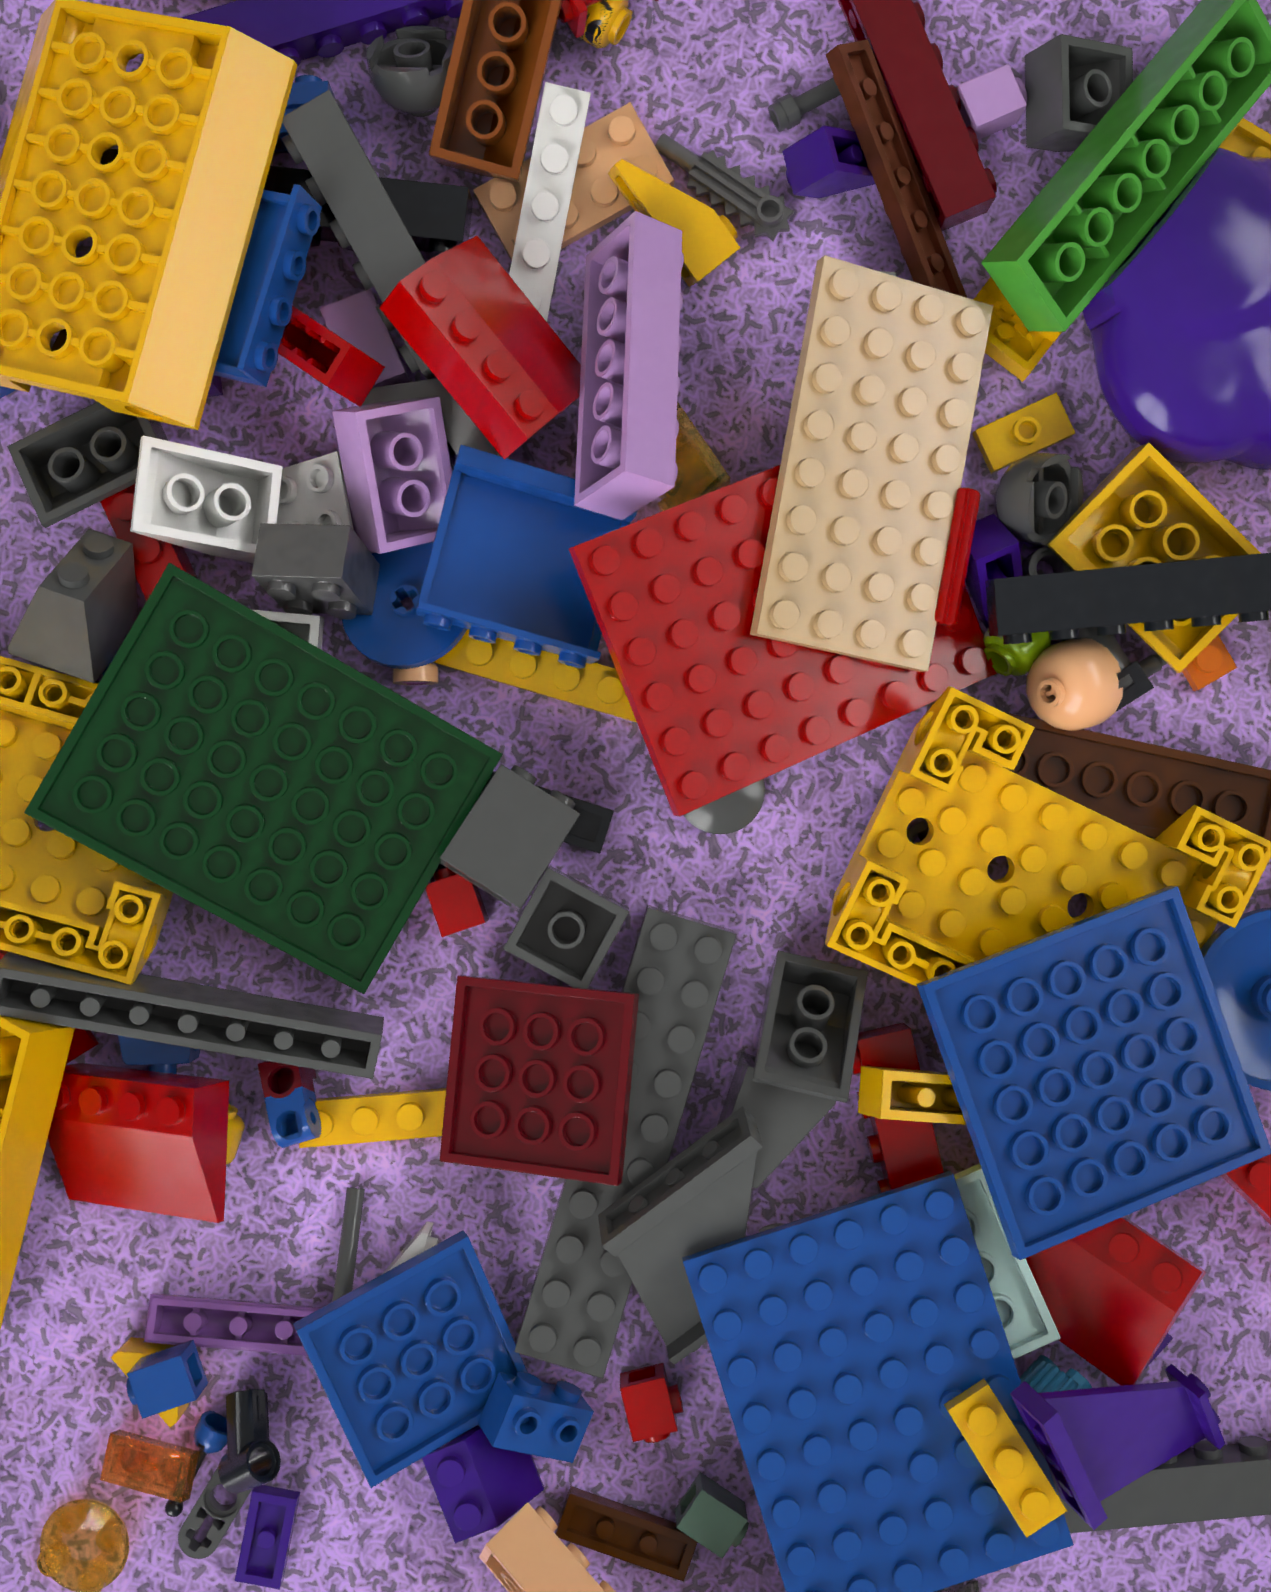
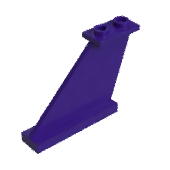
M1170 1364L1165 1369L1169 1382L1037 1393L1026 1381H1023L1010 1393L1037 1449L1047 1461L1053 1482L1061 1498L1093 1530L1108 1518L1100 1502L1205 1438L1218 1450L1225 1445L1218 1425L1221 1420L1211 1407L1208 1399L1211 1397V1393L1205 1384L1194 1374L1190 1373L1186 1376L1173 1364Z

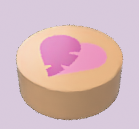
M429 663L410 669L393 668V684H438V667L435 664Z

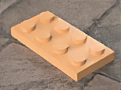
M631 102L584 127L561 249L633 209L608 175L610 169L621 159L674 187V179ZM531 158L523 162L519 181L493 178L473 189L474 196L511 261Z

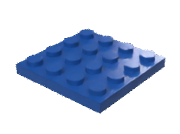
M464 1230L293 1323L370 1488L477 1426L499 1372L515 1376L518 1372L528 1373L521 1355L514 1352L516 1346L471 1241Z

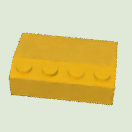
M1149 442L1133 449L1097 486L1047 544L1073 571L1261 554ZM1238 614L1221 615L1220 625L1192 627L1191 618L1174 619V629L1144 631V622L1128 625L1177 673H1180Z

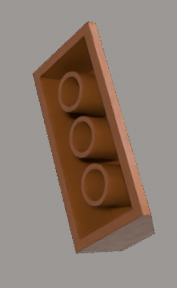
M562 0L463 1L428 154L436 163L480 176L519 181Z

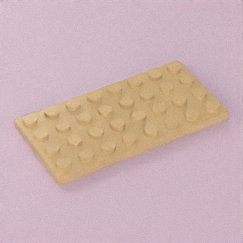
M826 255L817 260L750 635L913 671H928L937 621H935V611L957 490L961 488L993 305Z

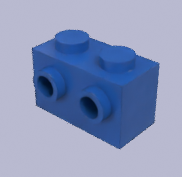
M499 1372L478 1424L492 1447L573 1463L594 1411L582 1397V1391L572 1383L562 1380L557 1381L556 1384L542 1382L538 1377L527 1372H518L516 1376Z

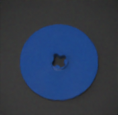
M433 542L382 554L372 553L380 564L372 615H356L353 619H342V624L354 647L363 656L376 664L395 669H410L427 665L452 650L467 631L465 628L451 625L450 631L436 629L423 624L424 617L415 615ZM407 597L414 604V607L408 611L401 602Z

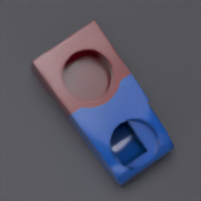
M270 1061L257 1064L269 1124L276 1143L281 1148H286L320 1137L321 1120L315 1105L316 1096L313 1079L317 1078L315 1069Z

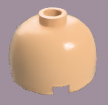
M1088 638L1068 639L1047 647L1035 659L1027 675L1026 694L1031 708L1043 721L1057 729L1068 731L1082 730L1105 722L1116 712L1123 697V687L1119 688L1117 673H1120L1121 669L1118 661L1109 649L1097 641Z

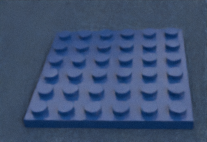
M1178 886L1165 887L916 984L1011 1253L1019 1260L1271 1154L1266 1133Z

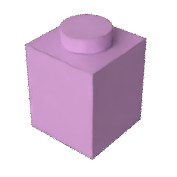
M1009 63L964 82L957 87L961 101L960 113L966 127L971 126L978 140L1017 124L1027 106V92L1024 83L1019 77L1015 78Z

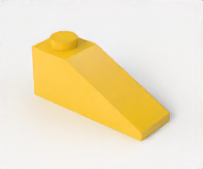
M623 159L618 161L608 172V175L634 211L682 230L684 264L681 270V277L689 287L699 282L740 249L735 240L738 238V234L734 226L724 215L718 216L713 208Z

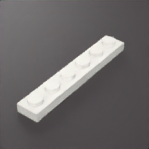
M545 82L509 273L510 277L546 322L591 96L590 92Z

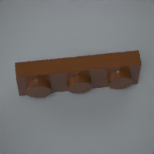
M570 1486L557 1523L558 1528L555 1530V1534L560 1539L683 1582L698 1543L677 1529L676 1522Z

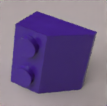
M479 1424L422 1458L455 1544L499 1527L527 1502H530L544 1490V1485L532 1455L492 1447Z

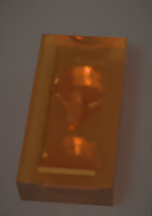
M119 1429L111 1432L109 1435L100 1480L182 1503L190 1499L200 1451Z

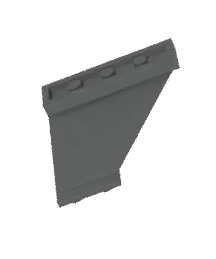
M743 1106L598 1215L602 1247L612 1256L618 1255L667 1347L668 1359L674 1365L707 1342L682 1257L744 1238L746 1235L757 1151L763 1145L755 1117Z

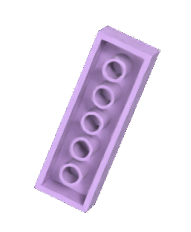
M634 211L586 255L574 506L619 520L627 518L674 488L678 475V467L675 460L676 438L679 432V422L677 420V395L680 390L678 360L682 339L679 335L680 310L683 304V296L681 294V270L684 264L682 230L637 211Z

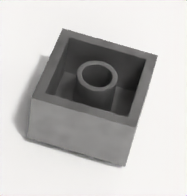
M260 523L251 576L284 609L285 613L305 615L322 613L339 619H353L356 615H372L380 564L350 525Z

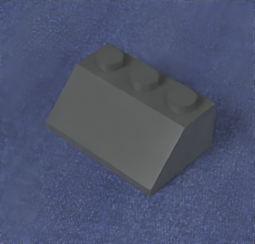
M96 402L7 447L39 521L43 527L47 528L136 484L140 440L143 435L167 441L168 439L160 422L114 412Z

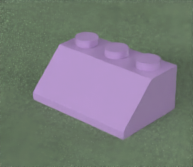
M440 397L365 404L361 407L354 406L332 410L353 530L368 550L382 554L433 542L452 474Z

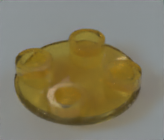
M76 1499L67 1502L51 1514L43 1527L40 1537V1554L37 1558L38 1569L44 1576L52 1577L59 1585L71 1591L100 1592L119 1576L127 1562L129 1554L127 1528L118 1513L103 1502L94 1499Z

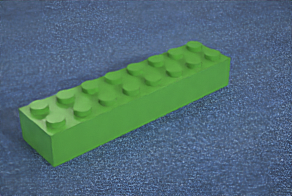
M1201 0L982 260V265L1028 331L1065 332L1270 86L1271 26L1257 0Z

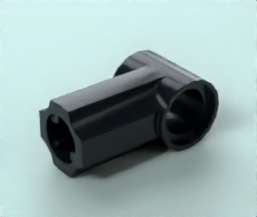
M265 1389L235 1391L226 1395L228 1452L219 1463L218 1474L223 1487L231 1493L238 1494L272 1481L280 1470L281 1459L275 1444L269 1440L268 1396Z

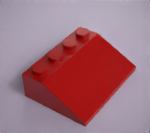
M478 236L428 260L399 281L379 307L504 460L579 398L581 364Z
M87 1063L66 1065L48 1141L68 1198L70 1200L202 1221L223 1222L229 1080Z
M1121 1217L1026 1258L1061 1337L1058 1340L1120 1386L1135 1385L1206 1274V1271L1126 1217Z

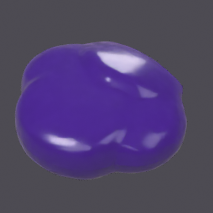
M1217 148L1082 312L1085 322L1090 329L1097 376L1104 398L1122 428L1138 444L1142 446L1149 442L1166 460L1179 463H1210L1226 460L1248 468L1271 470V158L1243 157L1236 152Z

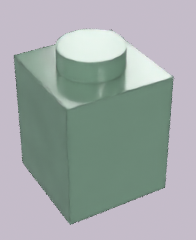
M699 1472L675 1508L676 1528L722 1559L731 1545L737 1547L741 1543L748 1530L749 1522L745 1501L701 1472Z

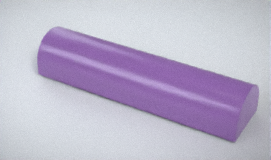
M153 1293L150 1294L144 1342L179 1345L194 1340L196 1347L308 1356L293 1323L322 1307Z

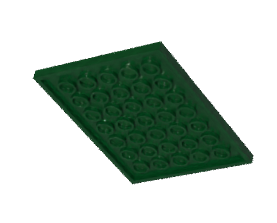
M169 563L24 813L352 989L365 994L438 868L440 857L468 816L503 754Z

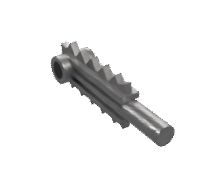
M665 133L660 136L655 145L656 149L660 154L688 172L687 189L696 190V198L709 195L711 208L724 205L726 217L740 216V228L751 224L754 226L755 238L764 235L774 241L779 232H790L788 219L794 214V210L785 206L784 195L780 197L770 195L769 185L761 188L755 187V175L742 178L740 175V165L732 168L726 167L725 155L717 157L714 150H712L708 154L703 152L700 158Z

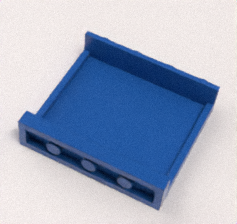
M294 184L291 195L268 190L263 191L213 375L267 387L271 371L277 365L278 348L285 326L289 323L292 316V303L299 281L303 278L306 271V258L313 235L317 233L320 226L322 207L301 185Z
M460 445L415 615L424 617L423 624L436 629L450 631L451 625L470 630L468 636L482 642L496 643L497 638L515 642L513 649L516 651L540 656L543 650L559 655L558 662L576 668H585L586 663L593 664L600 659L601 652H598L602 632L569 548L629 525L636 517L637 511L627 518L619 520L574 506L575 479L508 458L504 460L501 456Z

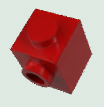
M664 1362L620 1373V1391L633 1442L644 1440L647 1443H655L668 1438L670 1433L678 1431L676 1414L684 1412L678 1384L669 1386Z

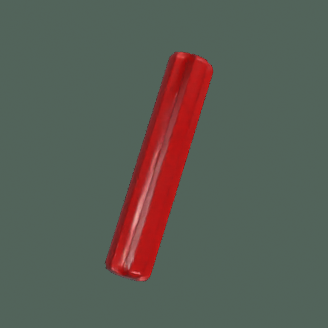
M959 488L957 490L935 611V621L939 625H956L959 619L981 497L979 491L970 488Z

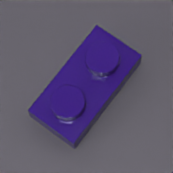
M267 1485L253 1488L235 1576L236 1582L280 1590L284 1580L299 1503V1491Z

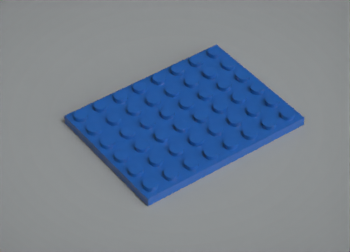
M951 1171L682 1257L786 1592H935L1074 1545L1064 1514L1026 1538L944 1406L945 1403L985 1379L1057 1494L1047 1461L1037 1449L1010 1394L1021 1384V1380L954 1174Z

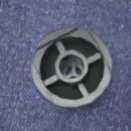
M421 25L396 29L397 39L385 44L383 35L376 38L367 48L366 59L370 77L377 92L389 106L402 112L410 113L416 117H425L433 114L440 106L455 37L453 36L450 41L447 39L444 29Z
M1056 453L1028 454L1011 464L1002 476L995 494L998 518L1019 541L1032 545L1047 546L1082 505L1084 494L1082 474L1079 467L1070 466L1068 460L1072 458L1069 455Z

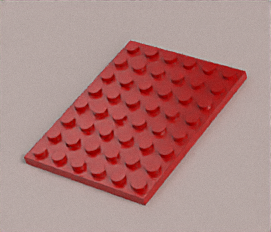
M780 465L569 548L673 815L679 817L935 702L949 686L961 690L997 674L992 667V659L990 658L988 661L984 652L986 648L983 640L984 636L966 586H964L957 624L952 626L936 624L929 669L925 672L913 671L750 635Z

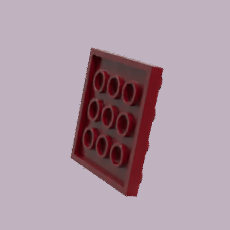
M466 975L457 976L439 1161L618 1186L622 1184L639 994Z

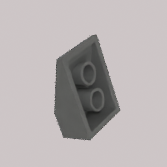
M778 950L770 971L752 1081L847 1103L868 971Z

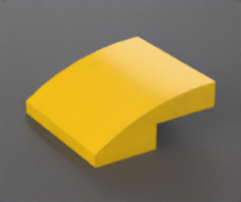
M990 277L973 299L993 305L985 353L1023 382L1062 332L1028 331Z

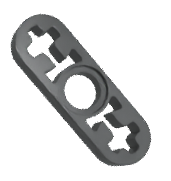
M219 1466L178 1534L180 1549L184 1554L194 1559L206 1558L216 1550L252 1490L238 1493L237 1501L233 1504H220L213 1495L214 1487L222 1484L218 1474ZM210 1515L215 1520L208 1530L206 1537L202 1542H198L194 1539L195 1533L202 1525L206 1516Z

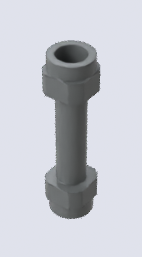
M831 78L795 98L791 94H787L777 99L776 103L768 107L769 115L778 132L785 129L789 130L800 124L803 114L841 94L834 78Z

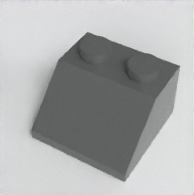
M1060 34L1026 54V147L1053 152L1075 151L1133 82L1132 48Z

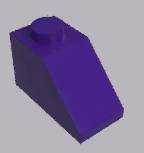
M824 125L782 151L787 168L786 178L794 195L819 199L875 184L855 131Z
M994 513L976 521L965 580L983 625L987 629L989 624L985 581L1023 576L1019 542Z

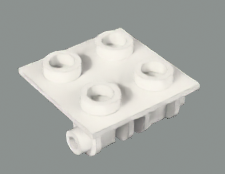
M339 451L282 468L276 524L350 525L353 528Z

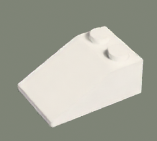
M143 435L140 440L130 532L208 555L254 563L260 523H277L283 466Z

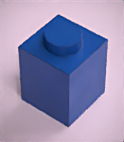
M194 1340L140 1358L127 1373L126 1388L131 1403L138 1406L142 1419L197 1400L207 1386L208 1381Z

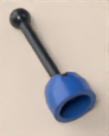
M214 1411L204 1412L195 1427L193 1437L195 1445L199 1450L175 1497L169 1499L165 1505V1512L170 1517H177L182 1513V1501L206 1455L221 1451L227 1444V1418Z

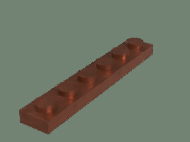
M868 39L835 46L825 55L913 282L967 298Z

